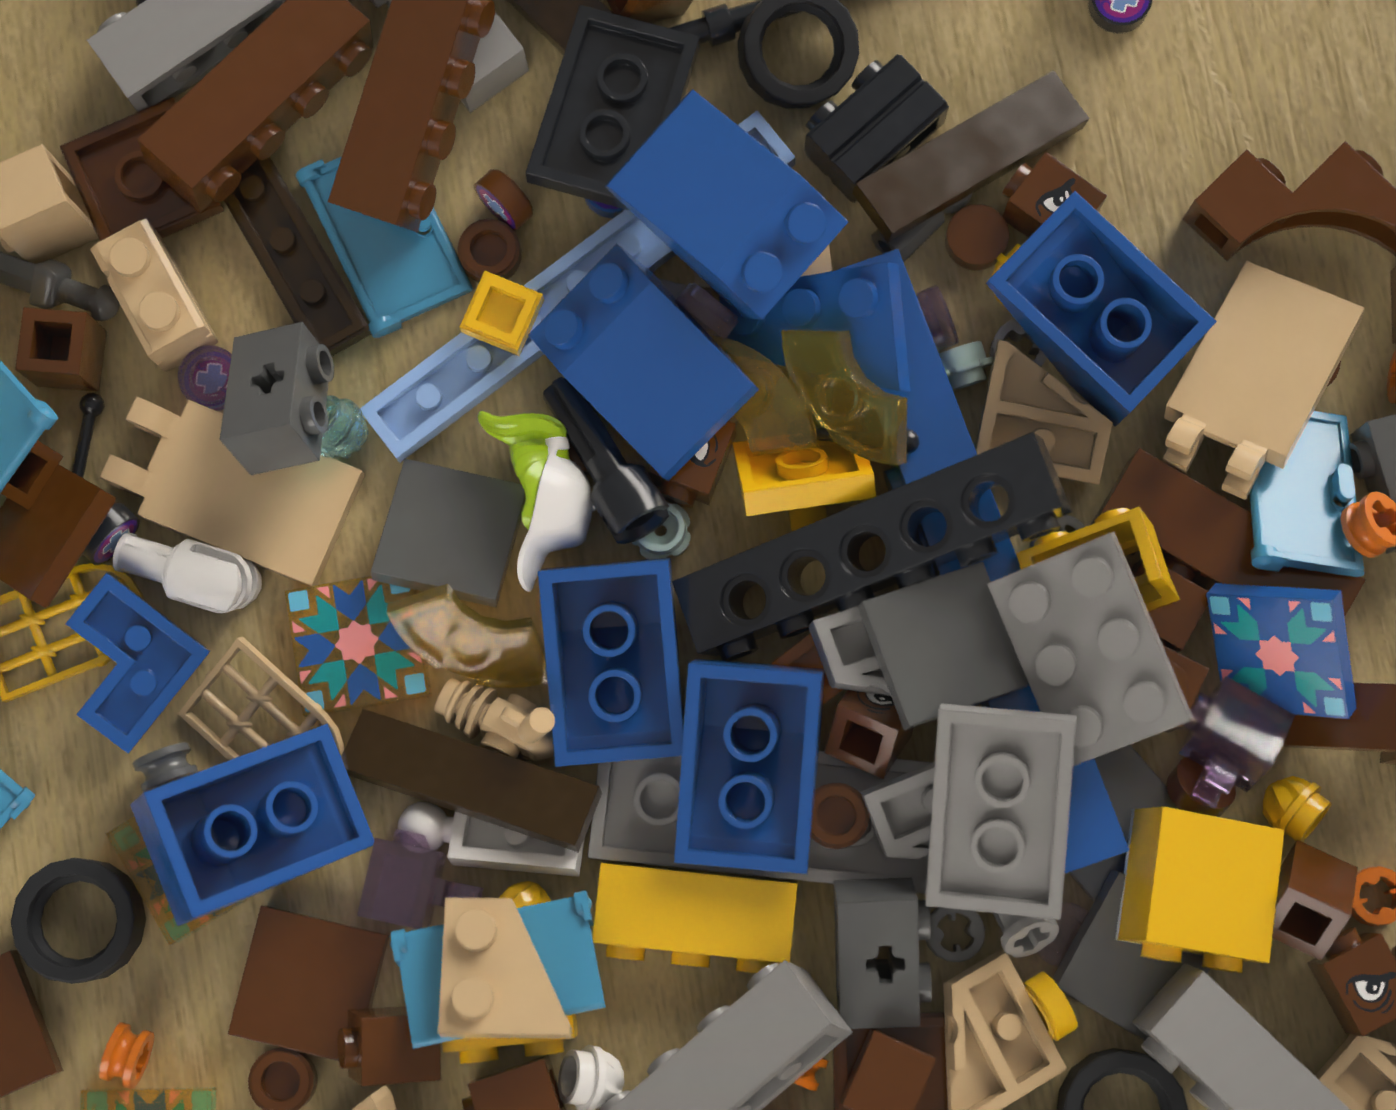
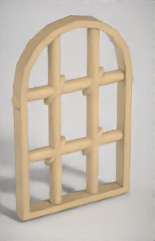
M243 636L235 640L216 666L206 674L204 681L178 712L180 717L228 760L240 757L229 746L239 732L258 749L269 746L251 728L252 723L248 721L260 706L288 730L286 734L289 737L309 731L317 720L322 725L328 724L340 756L344 752V744L339 728L327 712L323 710L322 706L314 702ZM240 649L271 676L260 690L229 664ZM222 672L248 694L246 698L251 701L239 716L209 690ZM277 684H280L311 712L300 726L294 723L271 702L273 697L269 696V694ZM201 698L206 700L228 720L226 725L230 728L222 738L191 712Z

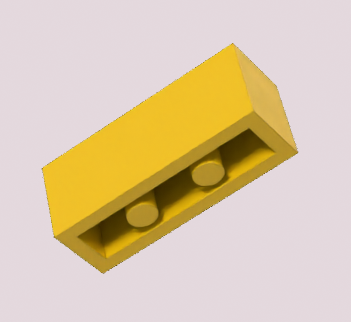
M601 863L592 936L593 943L607 944L605 957L644 961L645 949L648 948L672 951L670 964L709 968L710 957L714 955L737 958L735 971L757 973L770 964L782 963L784 960L790 962L797 883Z

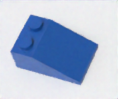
M695 90L689 91L605 185L619 201L744 319H763L849 222L799 173Z
M1076 191L1059 206L986 283L1068 384L1097 411L1112 421L1114 427L1150 393L1217 322Z
M618 244L528 334L568 382L667 481L759 390L661 281Z
M671 558L545 568L538 571L550 711L555 717V724L552 728L555 767L682 756L684 721Z
M695 659L688 663L674 863L798 874L808 873L825 681L824 669Z
M328 724L146 791L130 804L178 927L376 845Z

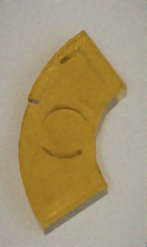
M782 330L785 364L795 393L802 406H808L817 420L829 432L828 437L851 453L871 461L890 465L907 463V398L884 392L866 378L853 355L850 332L846 330Z
M710 335L759 388L734 414V417L745 430L750 451L756 455L819 447L811 412L804 397L789 376L758 351L740 342Z
M448 583L387 605V616L402 640L418 656L436 669L443 667L455 674L475 679V684L487 687L521 688L548 682L545 649L532 617L505 621L482 616L463 604Z

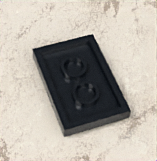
M580 5L526 170L527 183L629 210L605 185L684 98L700 48V37Z

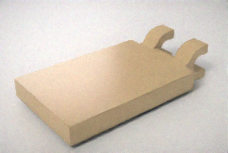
M1246 261L1214 318L1217 322L1205 334L1166 405L1164 419L1175 424L1166 438L1165 446L1169 448L1162 461L1186 474L1205 436L1235 448L1226 465L1225 471L1228 472V475L1223 482L1222 490L1246 500L1265 462L1284 469L1362 320L1365 307Z
M136 396L126 420L135 424L134 427L161 439L147 470L110 454L100 478L109 482L108 484L115 488L143 498L137 513L141 518L201 543L236 553L244 560L251 561L257 566L316 589L365 473L351 465L320 454V461L250 475L219 440L223 413L188 399L180 417Z

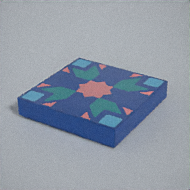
M1215 583L1206 595L1224 708L1349 719L1357 707L1341 590Z

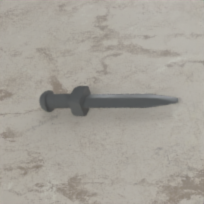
M0 252V283L30 293L29 302L31 305L42 309H51L66 303L91 312V317L96 321H107L117 314L120 304L109 285H102L100 288H96L71 279V269L66 264L54 259L35 264Z

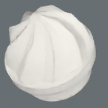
M588 1045L582 1051L569 1050L564 1056L558 1077V1091L563 1103L574 1104L577 1110L600 1109L611 1097L622 1092L624 1072L620 1061L610 1053L603 1051L598 1046Z

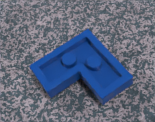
M109 573L102 577L65 623L117 663L76 715L128 754L210 653V650Z

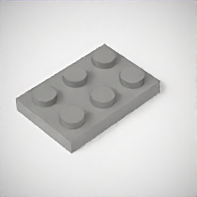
M1114 531L987 584L1040 711L1043 713L1077 715L1073 766L1190 722L1193 719Z
M951 704L940 705L925 906L1061 920L1077 715Z

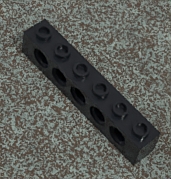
M1031 432L672 581L697 653L711 656L720 655L722 661H733L756 652L759 649L756 640L775 632L779 633L781 639L809 631L808 626L815 620L817 615L838 608V611L841 612L857 607L862 601L874 598V592L897 584L899 589L937 577L934 568L958 559L961 567L984 561L998 553L995 546L996 543L1018 534L1022 542L1046 536L1060 528L1057 521L1058 518L1068 515L1072 511L1044 440L1034 432ZM1003 487L1009 498L1006 512L997 520L984 521L980 516L978 507L981 496L991 488ZM932 512H941L947 523L946 533L939 543L933 546H924L918 534L919 525L926 515ZM879 536L885 544V558L876 569L866 571L859 560L860 548L869 538ZM818 560L825 570V582L818 592L807 595L801 586V574L809 563ZM759 584L765 592L766 604L760 615L750 619L744 611L743 598L748 589Z

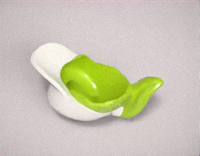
M480 411L477 418L482 428L489 435L510 446L509 451L514 471L525 492L526 501L521 512V518L524 526L529 531L519 552L517 573L522 588L527 592H531L538 577V571L541 570L550 552L577 547L586 540L592 511L596 510L590 500L591 486L582 469L569 458L568 449H570V444L567 437L568 432L566 426L559 419L537 413L495 416L488 412Z

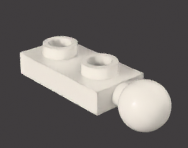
M417 802L410 805L403 811L398 821V835L405 847L413 852L425 854L439 849L444 843H450L447 858L455 866L577 877L580 874L584 840L578 853L456 811L454 817H447L439 806L429 802Z

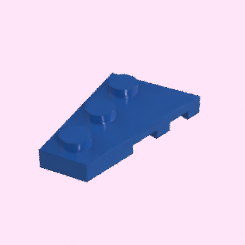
M882 262L802 276L763 319H744L719 295L724 351L727 354L896 391L911 392L899 264Z

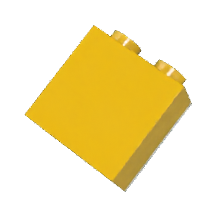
M1168 807L1132 809L1127 844L1130 851L1126 852L1124 874L1126 876L1115 940L1142 944L1141 957L1181 963L1182 952L1203 955V968L1225 972L1242 973L1243 962L1269 963L1285 830Z

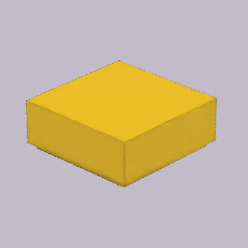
M484 271L459 328L463 334L520 356L528 334L531 332L543 305L544 296L542 293Z

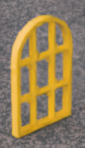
M88 563L74 566L66 578H70L75 594L69 595L71 599L36 613L31 600L18 591L13 590L0 595V605L19 598L25 613L19 615L21 619L1 626L0 637L29 626L36 646L30 647L32 651L0 663V697L2 702L7 703L97 666H105L108 662L112 661L111 658L95 647L98 657L57 673L52 657L57 656L55 652L86 639L75 633L47 645L40 625L45 624V619L80 606L91 591L85 592L79 576L81 573L96 570L114 573L121 578L118 581L129 587L131 591L144 600V596L134 579L124 572L115 571L112 565ZM41 658L47 677L9 692L2 673Z

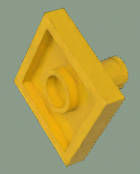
M857 425L831 428L859 431ZM789 435L732 443L735 467L746 516L788 510L792 532L826 518V505L876 497L874 473L864 444L814 440L811 444L802 446L792 442Z

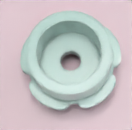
M981 341L964 344L939 353L953 391L985 381L987 378L984 368L992 365L994 359L993 357H986Z
M667 503L669 505L667 508L669 517L662 524L667 529L664 536H657L655 531H653L644 538L632 542L640 547V553L646 559L667 558L670 555L679 556L687 549L691 540V535L687 531V527L690 526V518L680 505Z

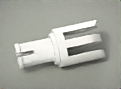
M125 533L119 539L113 554V567L115 571L127 572L160 582L169 599L214 613L223 614L244 608L257 598L262 589V576L254 563L244 560L236 553L190 539L182 541L173 548L137 537L133 533Z

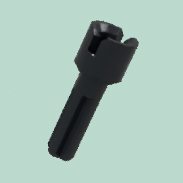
M560 377L552 381V384L543 391V399L554 417L566 426L567 437L595 482L590 500L617 544L632 543L644 538L669 517L667 510L669 505L644 465L628 464L592 405L566 378Z

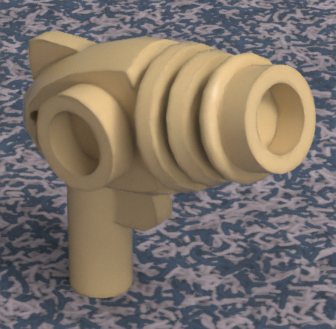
M450 678L442 688L434 711L444 716L448 724L455 721L456 728L460 731L464 730V735L470 740L474 739L481 732L483 739L480 746L482 748L509 757L517 758V756L533 761L545 760L554 756L551 729L554 727L555 717L549 709L537 707L528 699L516 694H509L507 699L503 700L497 697V691L493 688H487L484 691L485 688L483 686L476 685L471 689L472 684L468 680L460 682Z

